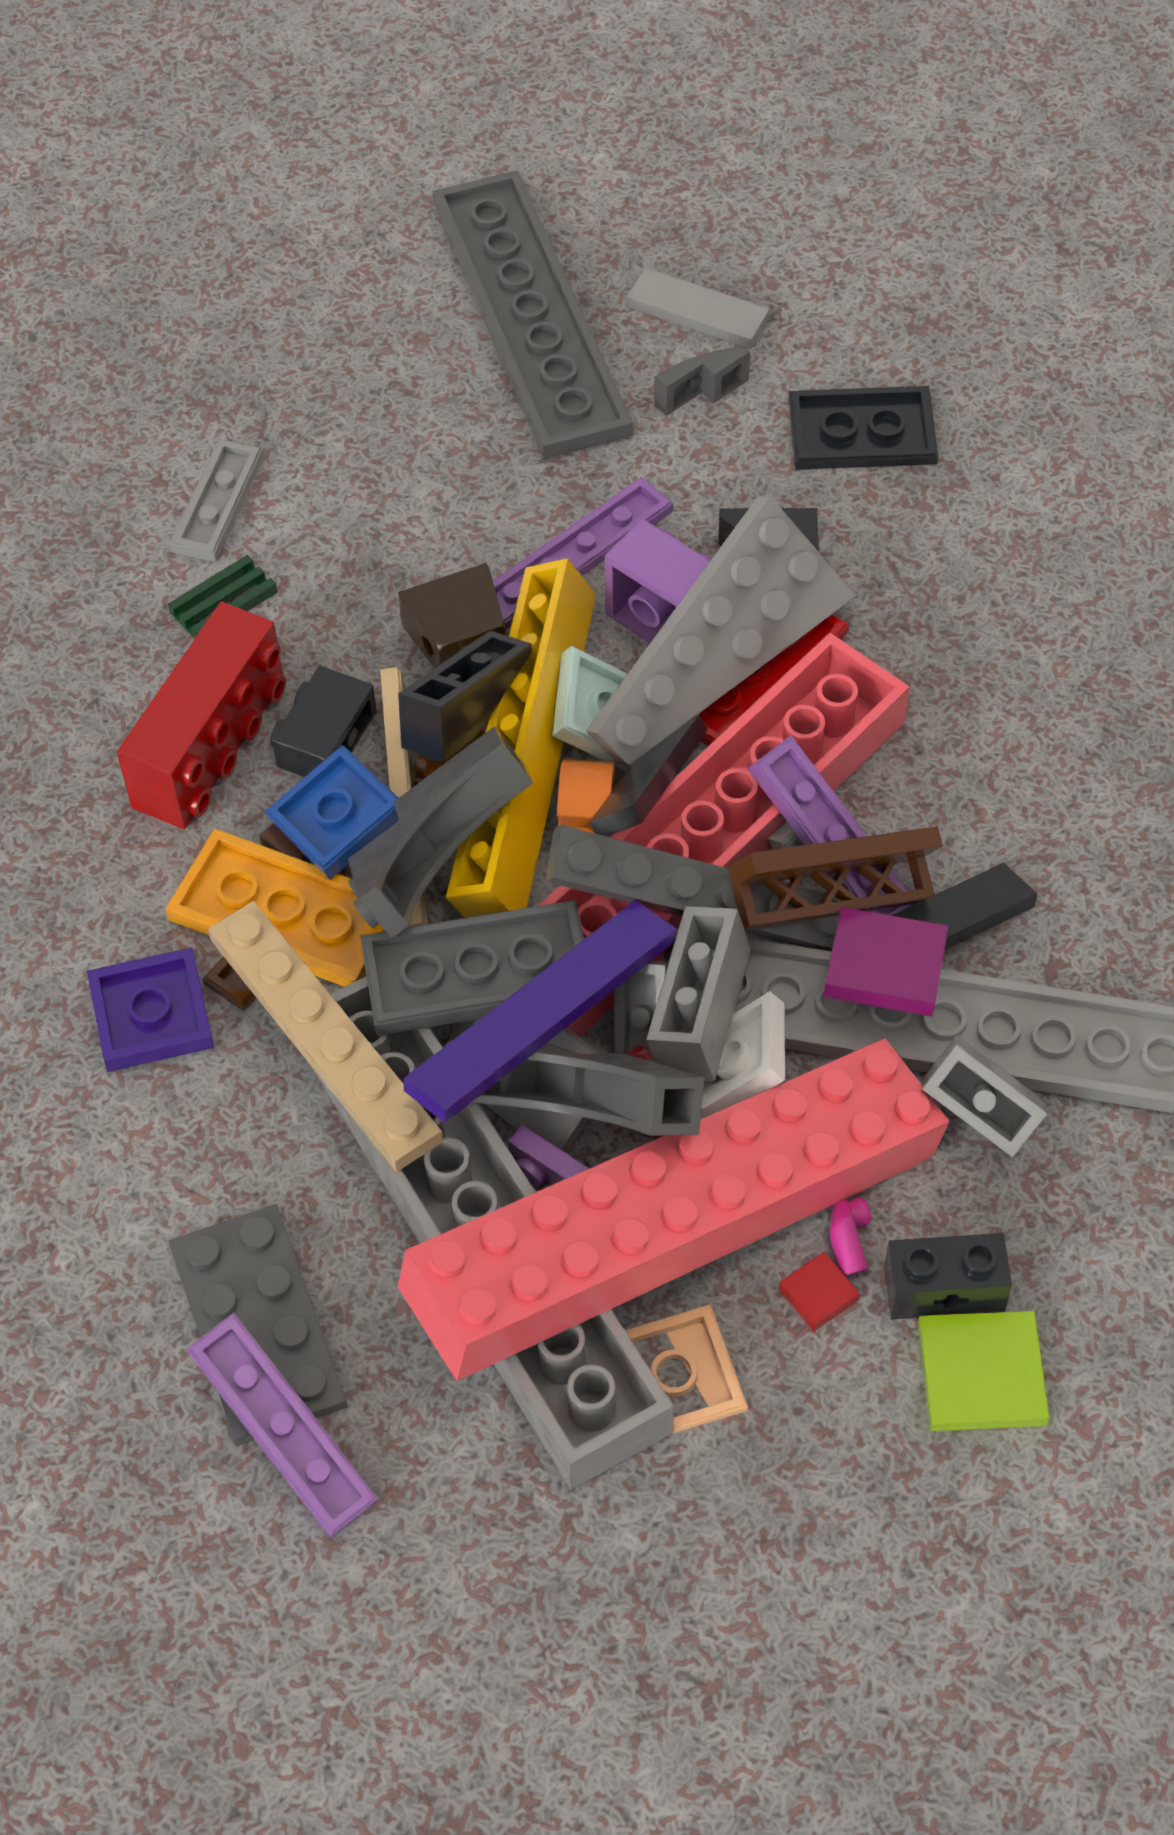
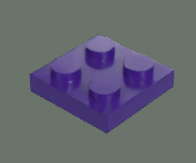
M193 947L87 971L107 1072L214 1048Z

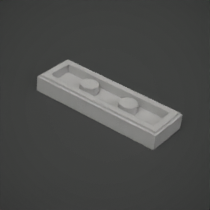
M646 267L626 296V307L749 349L753 347L770 317L769 308Z
M218 439L169 543L170 552L213 562L217 561L264 458L263 448Z

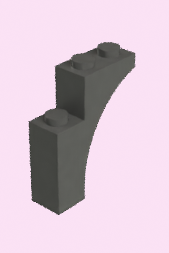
M495 726L395 800L393 803L399 821L348 858L353 877L348 883L358 898L353 903L361 917L370 927L374 928L380 924L387 934L393 938L409 926L420 897L447 859L489 817L533 784L525 764Z
M546 1043L472 1103L514 1106L575 1115L623 1126L651 1136L699 1135L705 1077L629 1054H580Z

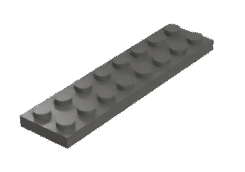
M518 170L433 191L436 211L543 459L633 436V421Z

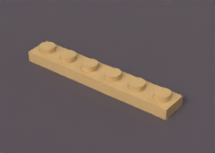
M254 901L208 928L212 943L396 1172L443 1142L441 1129L423 1107L403 1091L404 1084Z

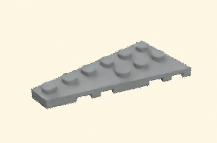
M758 496L586 732L617 763L624 765L632 764L856 597V595L772 497Z

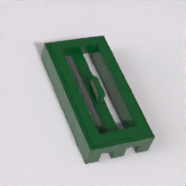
M246 555L168 603L169 612L195 639L210 616L197 624L195 622L214 611L220 602L228 603L257 584L258 586L229 603V605L248 612L278 593L277 586L271 578L267 580L265 572L259 566L255 568L253 560Z

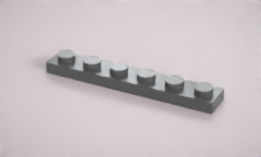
M560 825L553 831L545 882L628 903L637 900L645 907L683 916L685 906L738 909L728 868ZM763 884L751 885L750 888L757 914L772 912L780 897ZM797 887L795 890L796 894L811 905H819L825 894L802 887ZM834 897L833 900H832V902H838V901H840V900H839L838 898H836V897ZM788 903L784 910L794 907ZM839 915L745 929V932L801 947L832 952Z

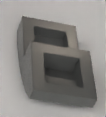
M744 346L726 348L698 355L666 369L655 376L654 405L667 416L701 393L713 403L717 402L749 381L750 351Z

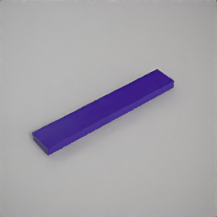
M637 900L633 901L404 1077L403 1091L446 1123L672 945L676 939L677 928Z

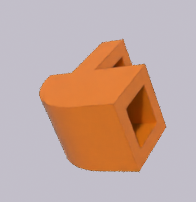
M562 760L557 802L558 827L564 825L595 833L589 822L614 789L615 761Z

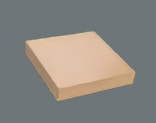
M711 1305L625 1330L632 1342L666 1333L675 1349L660 1353L651 1365V1372L667 1396H683L689 1393L696 1384L708 1405L706 1408L674 1417L673 1433L748 1411L745 1397ZM671 1359L681 1360L690 1374V1379L680 1387L664 1385L657 1377V1370L663 1362Z

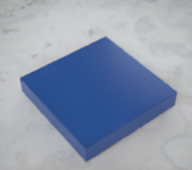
M342 745L265 811V814L330 880L349 864L348 858L399 821L393 803L399 797Z

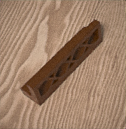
M938 826L753 852L729 866L728 871L744 929H752L840 915L841 907L868 911L919 903L935 895L925 856L942 848L943 844ZM909 863L915 890L903 891L887 879L895 864ZM882 866L879 872L873 868ZM856 870L872 882L864 898L856 897L841 885L849 871ZM836 873L833 879L827 874ZM810 877L827 890L819 905H811L795 893L802 878ZM790 880L787 886L780 881ZM763 884L780 897L772 912L757 914L750 888L751 885ZM880 890L886 893L884 895H878ZM834 897L840 900L838 902H832ZM788 903L794 907L784 910Z

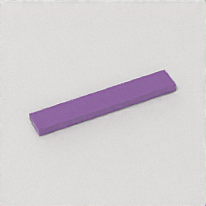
M640 477L493 580L504 620L505 631L512 625L526 567L568 558L583 576L605 560V554L642 519L655 525L674 511V503L644 478Z

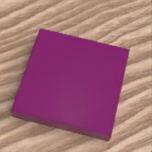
M841 907L823 997L933 1017L948 926Z

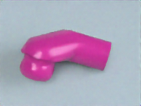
M860 1197L848 1202L846 1199H843L834 1204L832 1208L829 1237L838 1267L845 1276L869 1269L857 1228L868 1225L872 1217L867 1201Z

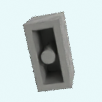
M958 1035L955 1036L923 1077L922 1090L1011 1157L1015 1156L1048 1114L1046 1102Z

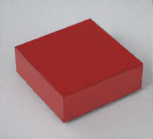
M825 1252L779 1282V1291L813 1332L858 1302L860 1293Z

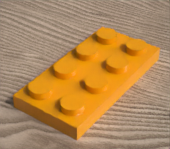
M215 828L165 908L169 921L209 936L208 928L254 901L315 976L343 987L366 976L360 935L385 931L380 924L374 928L370 927L355 908L353 902L358 898L348 883L351 878L337 873L329 880L313 864Z

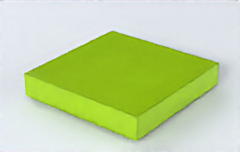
M1035 1311L919 1316L918 1327L930 1431L1048 1426L1050 1418Z

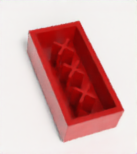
M224 602L218 604L117 750L119 764L132 809L184 830L194 816L201 817L206 812L211 801L212 788L219 778L226 779L229 777L235 767L237 751L244 740L252 741L256 737L262 722L261 714L269 702L272 704L278 703L285 691L286 677L283 676L280 658L281 647L278 645L274 621Z

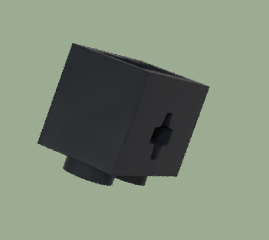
M1004 1233L888 1241L884 1272L891 1320L919 1318V1316L1006 1311L1012 1281Z

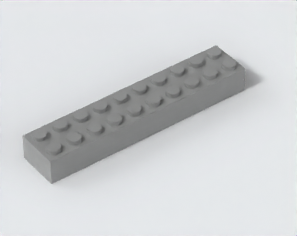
M367 976L330 994L403 1084L404 1077L442 1049V1046L429 1027L376 1036ZM313 1069L419 1243L535 1193V1190L478 1103H470L446 1123L422 1106L441 1129L443 1142L396 1172ZM611 1309L494 1364L571 1491L673 1434L674 1406Z

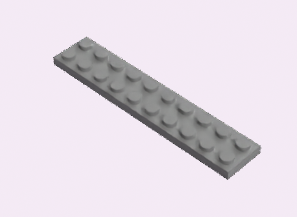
M748 938L751 951L734 1013L771 991L785 1004L786 1050L841 1058L886 1038L910 1070L927 1073L955 1036L958 1035L1029 1090L1174 1113V1006L941 969L933 1017L823 997L831 951Z

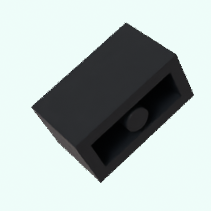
M319 665L309 682L304 681L299 686L295 695L294 706L286 719H280L274 726L270 744L274 749L277 767L306 777L342 745L352 753L377 712L374 685Z

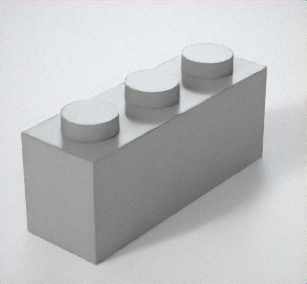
M685 906L646 1039L656 1063L705 1077L704 1081L715 1082L751 951L738 909Z

